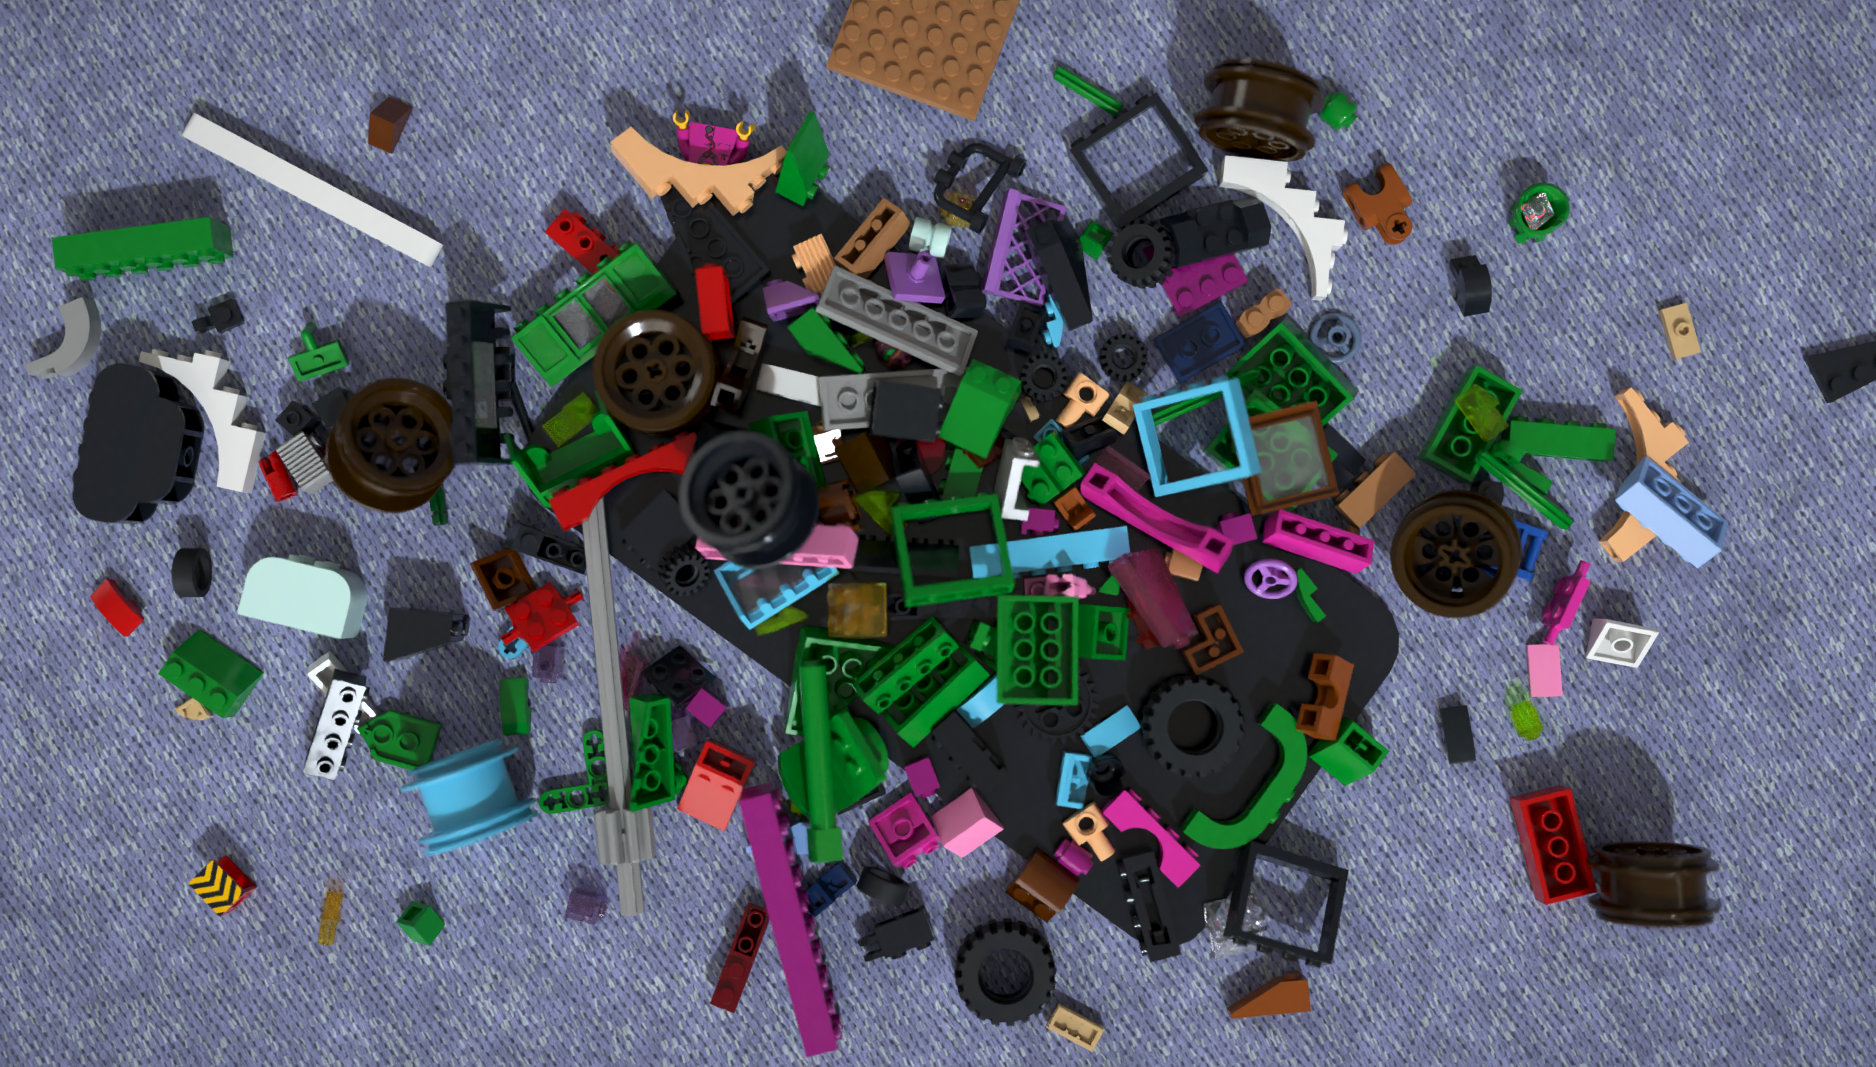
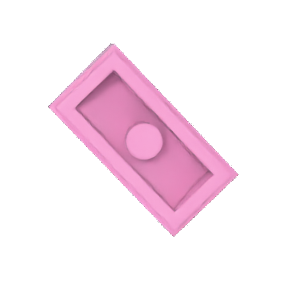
M1547 643L1526 645L1530 697L1562 696L1559 644L1554 643V646Z

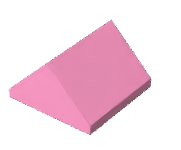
M973 786L931 815L943 847L962 858L1004 829V826Z

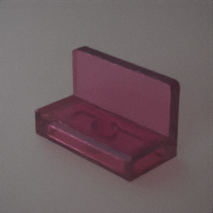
M1106 446L1094 462L1119 476L1137 493L1151 477V475L1110 446Z
M623 652L620 659L624 710L630 711L629 698L638 696L644 677L641 672L647 668L649 659Z

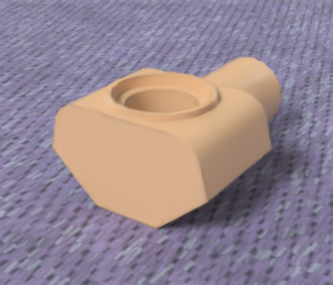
M1078 372L1063 392L1070 401L1055 421L1064 429L1074 426L1084 412L1094 417L1108 399L1109 394L1087 376ZM1082 388L1090 389L1093 394L1092 400H1082L1079 396V391Z
M1095 801L1079 809L1062 823L1078 845L1087 841L1100 861H1104L1115 853L1116 850L1102 831L1109 825V822ZM1083 817H1090L1093 820L1092 826L1089 829H1081L1079 827V821Z

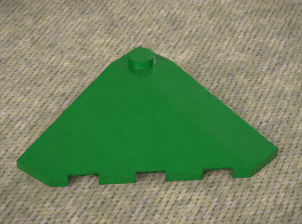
M802 625L795 654L784 729L785 734L804 736L799 667H804V661L820 660V666L826 665L829 718L832 719L836 714L844 710L849 711L848 705L860 698L852 683L896 646L827 628Z

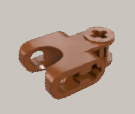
M1384 163L1376 171V176L1381 186L1379 194L1368 195L1363 192L1357 183H1350L1342 188V196L1363 230L1366 231L1375 226L1386 243L1397 245L1403 242L1412 231V222L1404 211L1405 208L1412 205V199L1390 163ZM1399 227L1401 231L1393 232L1392 228Z

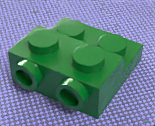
M1056 431L1049 434L1033 447L1040 460L1039 466L1024 465L1020 483L1023 482L1028 489L1026 492L1027 497L1032 503H1038L1040 507L1086 474Z

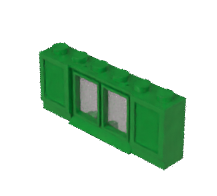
M638 239L633 243L630 240L626 241L617 249L619 254L612 259L607 256L596 265L599 268L591 275L588 271L575 280L578 285L571 290L567 287L554 296L557 301L550 306L547 303L543 304L534 311L536 316L529 322L523 319L513 327L515 332L510 339L551 387L594 357L598 344L604 334L620 319L636 312L656 310L676 295V287Z

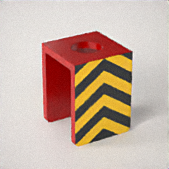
M227 855L223 856L218 862L216 860L210 861L189 882L191 888L219 917L232 912L257 888Z

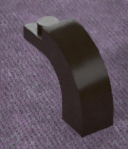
M745 316L741 319L730 359L723 374L716 382L710 405L732 413L738 411L759 365L769 325Z

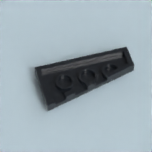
M1876 341L1803 357L1826 403H1831L1876 380Z

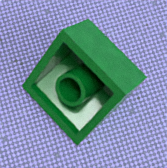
M1078 604V657L1126 660L1130 608Z

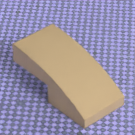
M1126 381L1102 421L1125 434L1135 418L1133 405L1142 403L1141 397L1148 396V394Z

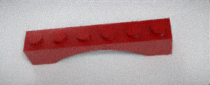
M687 431L673 437L674 442L664 445L663 442L649 448L650 453L644 456L635 454L625 460L626 464L618 468L612 465L601 471L602 475L592 479L589 476L576 483L577 487L569 491L567 488H562L552 494L553 498L549 499V503L563 531L588 521L593 509L601 498L614 486L628 478L650 472H672L684 475L697 439L696 433L688 434Z

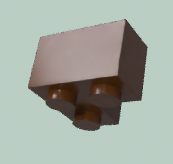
M1214 604L1192 615L1204 639L1180 650L1191 673L1194 675L1209 670L1244 652L1221 604Z

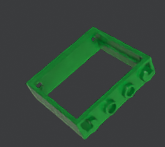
M983 492L968 498L954 496L945 501L929 499L923 501L922 504L900 503L896 507H892L891 523L906 607L1012 593L1015 583L998 494L990 495V493ZM990 509L1002 575L913 587L902 521Z

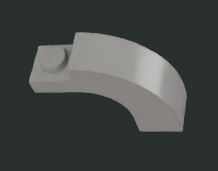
M81 297L58 306L65 324L64 340L61 346L52 354L25 364L28 375L37 376L41 379L51 378L55 375L70 377L90 362L101 338V320L94 300Z

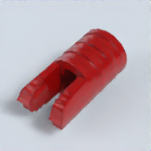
M276 450L269 454L268 458L263 457L258 461L276 502L287 500L298 494L287 466Z

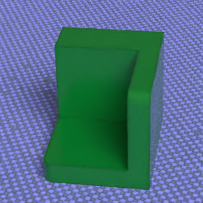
M414 901L410 903L396 921L412 941L428 946L432 944L445 926V923L429 905Z

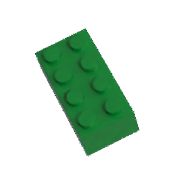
M1478 365L1467 368L1417 459L1461 484L1472 482L1480 468V465L1475 462L1474 457L1481 449L1489 452L1523 390Z

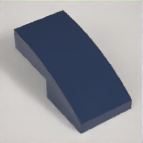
M842 861L807 888L810 898L808 908L809 912L814 914V917L834 903L839 896L858 881Z

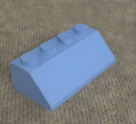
M1646 455L1621 484L1615 501L1622 510L1631 513L1637 518L1643 527L1649 528L1659 536V539L1665 545H1670L1676 550L1683 560L1692 563L1698 568L1722 551L1728 522Z

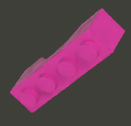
M1123 788L1100 810L1121 832L1130 828H1144L1155 834L1160 845L1157 866L1179 888L1201 866L1195 860L1199 855L1188 844L1183 848L1177 842L1180 837L1169 826L1164 829L1158 823L1161 818L1150 807L1146 811L1139 804L1142 799L1132 789L1127 792Z

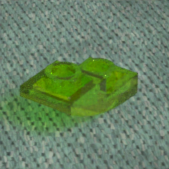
M583 392L565 405L560 413L543 424L542 429L559 448L591 422L594 414L599 412V410Z

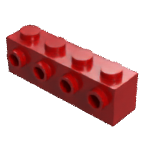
M564 209L547 228L545 233L590 272L594 273L599 268L596 265L605 257L609 256L612 259L619 254L617 250L619 247L615 244L612 247L608 246L604 242L606 236L595 227L592 230L588 229L584 225L587 220L574 210L571 214ZM605 277L601 279L604 284L618 295Z

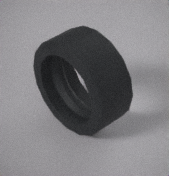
M180 548L176 552L172 563L171 578L173 588L179 597H204L208 593L212 581V564L209 553L204 548Z
M868 866L863 868L856 885L858 890L867 896L894 906H901L910 888L909 884L903 879L881 869Z

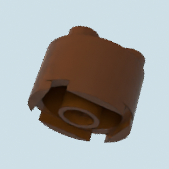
M850 479L817 487L820 503L819 510L822 517L818 518V523L824 526L847 525L851 527L853 532L862 529V524H857V520L862 519L855 490L849 491L847 486L852 484Z

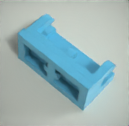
M1063 751L1055 799L1056 805L1077 809L1084 808L1088 784L1085 774L1088 765L1092 761V755Z

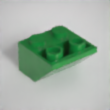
M1342 716L1336 741L1319 739L1307 756L1346 786L1373 773L1389 753V750L1354 721Z

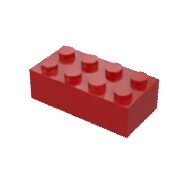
M1558 785L1509 797L1535 900L1548 905L1596 893L1597 889L1592 869L1586 862V859L1589 857L1571 788Z

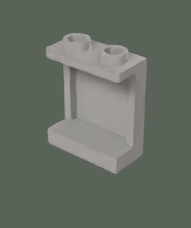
M1014 437L1013 440H1004L993 494H998L1002 518L1025 521L1028 519L1029 509L1020 490H1018L1023 466H1039L1040 460L1032 444L1025 438Z

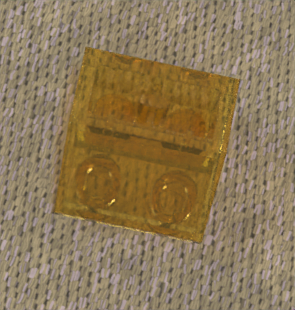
M886 583L828 584L829 619L827 624L829 637H887Z

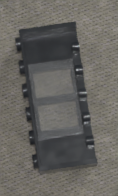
M470 299L445 302L447 343H449L453 418V424H451L452 465H513L510 459L501 458L500 444H506L504 435L507 433H500L499 418L512 417L514 410L512 407H499L498 392L510 391L512 389V382L509 380H497V366L510 364L511 356L509 354H496V339L508 338L510 330L504 327L495 328V313L510 312L511 306ZM509 433L512 439L515 440L514 434Z

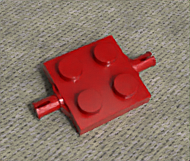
M549 582L504 608L512 621L513 629L500 635L502 642L506 646L515 639L520 638L527 643L534 653L579 626L578 621L571 612L570 606L583 600L581 593L576 590L564 598L556 591L552 583Z

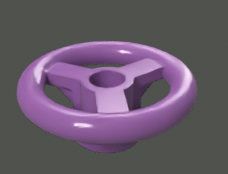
M1262 559L1252 563L1246 569L1244 581L1247 588L1255 595L1266 599H1279L1294 591L1297 585V575L1294 569L1283 561ZM1259 569L1262 575V582L1256 586L1253 583L1252 575ZM1282 570L1286 572L1289 577L1285 576L1282 573ZM1277 584L1287 585L1279 591H1266L1270 586Z

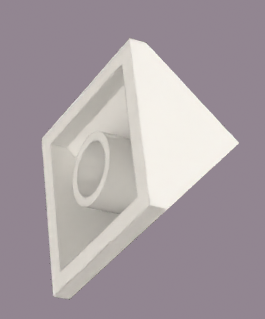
M1593 618L1586 658L1638 668L1659 631L1658 629Z

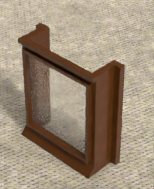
M1317 401L1248 417L1261 468V473L1242 478L1251 516L1339 495ZM1228 423L1229 429H1230V433H1231V437H1232V441H1233V445H1234V449H1235V453H1236V457H1237V461H1238V465L1241 466L1240 460H1239V456H1238V452H1237V448H1236V444H1235V440H1234V436H1233V432H1232V428H1231V423Z

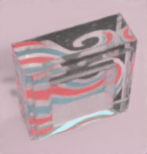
M1544 192L1537 193L1521 206L1530 229H1538L1555 215Z

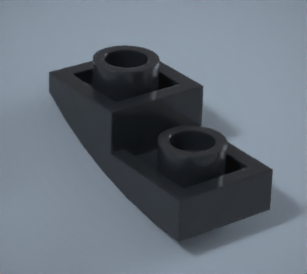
M1467 705L1441 708L1440 716L1449 764L1476 761Z

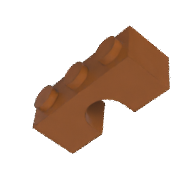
M1314 653L1308 679L1316 683L1318 697L1314 705H1301L1296 730L1316 739L1336 741L1354 667L1352 663L1336 655Z

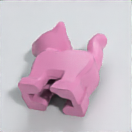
M1063 574V578H1059L1057 575H1047L1045 596H1069L1083 599L1087 595L1094 596L1096 594L1095 587L1090 586L1085 578L1076 577L1073 574Z

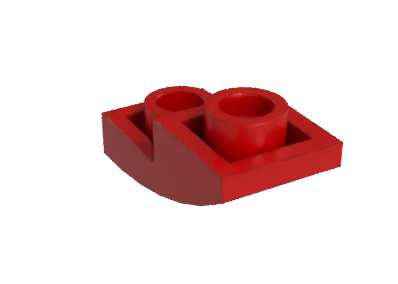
M106 579L90 596L102 615L125 637H128L144 621V617L134 600L125 599L115 580Z

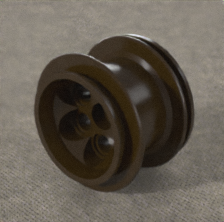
M662 310L636 312L620 319L608 329L600 340L593 361L595 387L606 409L624 424L640 432L657 436L679 434L699 424L714 407L710 404L716 382L722 375L718 355L710 341L700 330L684 317ZM668 342L673 343V352L669 355H663L662 346ZM646 346L647 355L642 359H637L635 352L638 347ZM683 363L690 364L689 374L679 376V366ZM659 366L662 374L661 376L656 375L653 379V374L650 373V370L652 368L656 369ZM632 370L636 371V381L627 384L625 380L626 374ZM672 388H679L680 397L675 401H670L668 392ZM648 391L653 392L654 399L652 403L644 405L642 403L643 394Z
M387 378L364 386L345 403L338 420L333 425L327 438L326 463L333 481L349 499L373 511L402 513L424 505L438 492L445 479L456 466L452 465V407L438 392L425 384L410 379ZM375 423H384L385 427H380ZM361 441L369 442L372 448L364 447ZM416 444H421L424 451L418 449ZM376 463L383 464L387 471L379 470ZM403 465L411 466L414 472L407 471Z

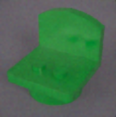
M846 710L830 719L836 813L859 801L887 779L885 773L889 766L887 749L876 729L862 718L856 717L852 719ZM803 740L778 755V770L789 798L809 818Z

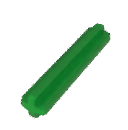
M1059 66L1055 71L1054 80L1113 116L1122 110V102L1065 67Z

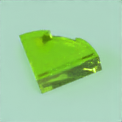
M858 331V334L849 336L847 342L851 349L874 338Z

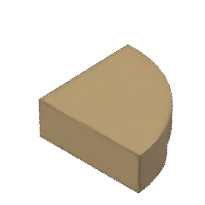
M1025 396L1019 399V402H1022V407L1029 423L1037 420L1040 415L1036 407L1033 406L1031 398Z
M190 698L175 708L179 715L191 720H205L213 716L210 709L194 698Z

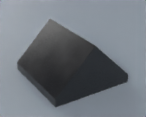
M1327 424L1324 428L1327 446L1338 454L1333 460L1332 466L1339 490L1355 477L1366 459ZM1323 474L1315 483L1319 488L1326 487Z

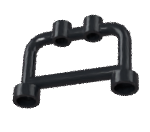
M981 143L969 144L960 153L953 150L947 160V164L950 165L949 169L946 171L940 168L935 175L934 183L937 185L933 192L934 200L943 210L970 223L969 229L980 234L989 218V215L981 210L1007 173L1016 179L1022 175L1027 160L1018 155L1012 159ZM974 153H979L1001 165L970 209L966 210L944 197V192L952 186L956 175L964 169L969 157Z

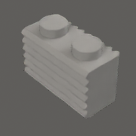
M301 431L276 448V451L304 492L313 495L332 482L333 479L327 467L326 455L323 456L319 450L323 447L321 442L314 434L310 436Z

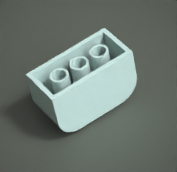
M289 554V558L268 557L256 562L250 568L237 614L339 639L357 638L367 602V589L358 575L339 569V563L317 561L314 557Z

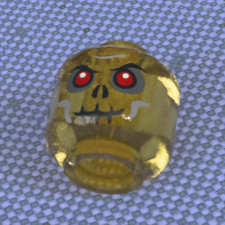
M952 192L946 198L966 210H969L975 202L973 195ZM940 207V216H944L946 224L953 227L969 228L970 223Z

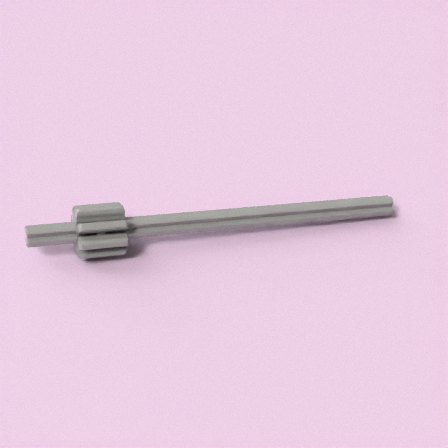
M602 497L593 509L588 521L582 523L610 808L600 809L594 813L598 862L602 865H616L621 916H633L645 913L640 860L654 858L656 849L651 807L636 812H629L633 787L604 497Z

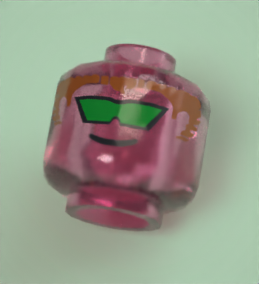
M877 340L874 344L877 347L875 350L876 356L890 369H895L898 366L904 368L913 359L911 354L880 340Z

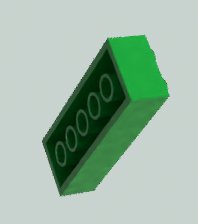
M211 217L51 237L55 269L65 272L67 276L79 277L81 281L96 280L98 275H105V277L109 278L121 277L122 272L129 271L132 274H146L148 269L157 268L159 271L173 270L175 265L182 264L183 267L187 268L200 266L199 262L209 261V264L225 263V259L234 258L230 227Z

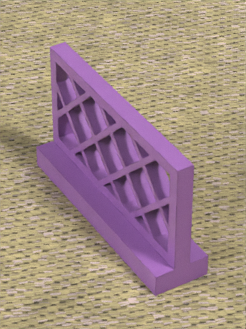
M1011 188L1004 193L981 285V290L984 294H993L1018 302L1025 301L1042 307L1047 288L1043 281L1039 282L1038 278H1040V275L1036 276L1029 264L1032 259L1027 260L1020 249V246L1024 245V241L1018 244L1013 237V231L1021 224L1025 231L1029 229L1026 222L1035 216H1038L1041 223L1046 222L1041 213L1047 209L1059 211L1057 221H1063L1066 206L1019 193L1018 190ZM1021 201L1030 203L1035 211L1034 214L1026 219L1023 218L1019 211ZM1017 217H1018V219H1019L1020 222L1017 223V224H1015V223H1016V219H1017ZM1012 242L1014 247L1009 249L1010 243ZM1016 249L1023 263L1011 269L1006 259L1008 253ZM1025 265L1032 279L1020 285L1014 271ZM1004 267H1005L1006 270L1008 271V272L1005 273V274H1003ZM1007 275L1011 276L1017 287L1011 292L999 290L1001 279ZM1033 281L1039 289L1037 300L1028 298L1023 290V287ZM1019 290V292H1020L1021 295H1017V294H1013V293H1015L1016 291Z

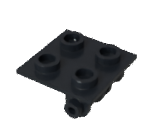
M680 645L641 672L649 684H653L660 694H664L675 704L674 706L677 709L681 708L682 710L688 707L690 703L687 700L716 679L712 673Z

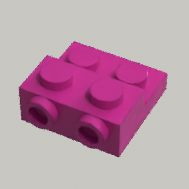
M911 792L868 821L891 862L897 868L903 867L906 869L917 862L916 857L923 852L925 854L932 853L939 847L938 842L941 841L930 818L926 816Z

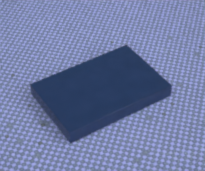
M1222 301L1217 302L1153 339L1178 384L1183 383L1247 346Z

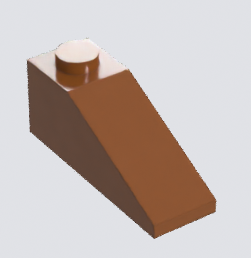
M1286 971L1283 973L1284 976L1275 977L1227 1007L1228 1014L1232 1019L1310 1012L1308 979L1303 974H1300L1299 971Z

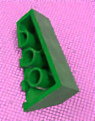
M647 693L629 698L634 768L629 812H636L676 800L670 700L666 696L655 693Z

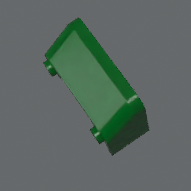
M595 390V394L601 411L594 414L591 420L595 431L554 452L548 453L543 446L537 444L520 450L509 433L504 435L511 463L545 507L552 508L549 499L553 498L552 494L562 488H567L569 491L577 487L576 483L581 479L589 476L592 479L602 475L601 471L612 465L618 468L626 464L625 460L635 455L620 421L606 409L598 396L597 390Z

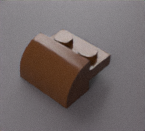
M1037 849L1023 865L1018 875L1008 885L1005 893L1048 923L1067 904L1076 890L1080 879Z

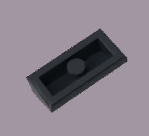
M1105 413L1061 431L1067 448L1076 460L1116 442L1119 431L1102 421Z

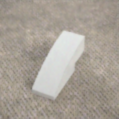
M331 651L309 665L307 675L325 693L324 698L326 697L334 669L347 671ZM368 698L366 702L360 703L359 710H362V715L358 726L353 725L352 727L358 734L360 733L357 727L379 716Z

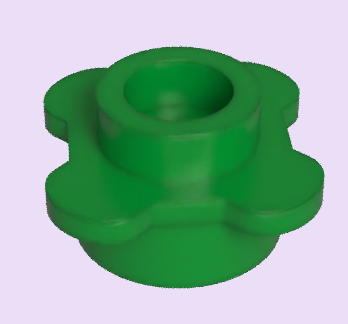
M678 763L674 764L675 794H680L683 786H687L689 781L685 772L681 770V765Z

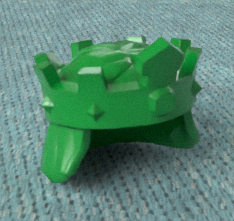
M1545 182L1532 184L1522 192L1519 201L1511 205L1512 218L1508 222L1510 227L1515 226L1519 231L1515 235L1517 243H1526L1529 238H1536L1537 242L1543 241L1548 234L1553 233L1557 227L1566 222L1570 215V204L1567 194L1561 188ZM1539 193L1542 202H1536L1534 207L1537 210L1536 206L1542 203L1545 207V214L1547 211V215L1539 221L1528 223V220L1539 219L1543 216L1542 214L1538 218H1526V215L1532 213H1523L1525 210H1531L1534 213L1542 212L1543 207H1541L1539 212H1535L1528 205H1524Z

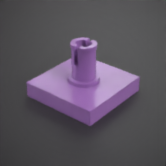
M921 251L918 254L886 253L884 261L893 300L942 304L945 299V293L936 257L926 251Z

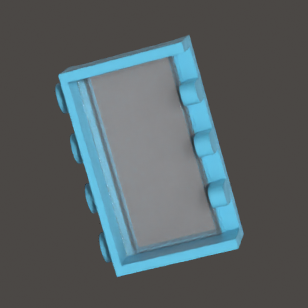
M725 561L719 568L714 570L738 617L750 630L840 574L836 567L777 564L767 568L752 569L735 565L730 561Z

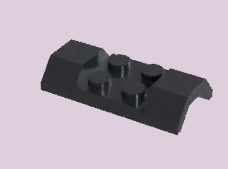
M1253 196L1207 205L1160 219L1161 225L1170 230L1176 247V269L1264 247L1269 244L1271 224L1263 202Z

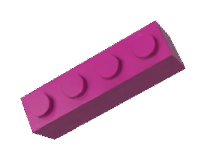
M1282 509L1275 511L1265 519L1261 543L1355 574L1371 565L1374 540Z

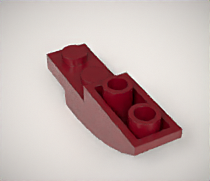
M748 902L710 1001L711 1005L735 1013L770 921L767 909Z

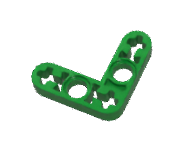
M1508 440L1492 445L1489 452L1541 494L1547 495L1553 484L1552 481L1520 463L1526 452L1522 446Z
M594 729L587 732L583 737L582 744L589 783L556 788L544 792L539 799V806L543 812L555 814L603 806L610 803L609 795L606 796V800H603L602 796H595L592 798L594 803H590V792L588 790L591 787V793L601 790V786L608 790L607 770L604 774H597L593 771V763L596 760H602L606 764L605 755L590 757V753H595V746L593 744L589 745V740L593 738V734H596V738H601L602 743L598 744V753L604 751L605 754L603 731ZM574 790H580L584 793L585 800L582 804H575L571 800V794ZM562 792H566L565 802L555 804L554 809H552L550 804L546 805L545 800L549 799L550 795H552L553 799L564 797Z

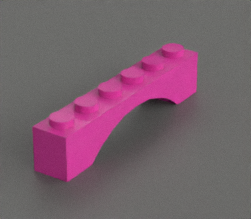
M1094 463L1081 483L1082 497L1217 574L1232 551L1234 541L1210 527L1188 522L1166 512L1134 491L1119 476Z

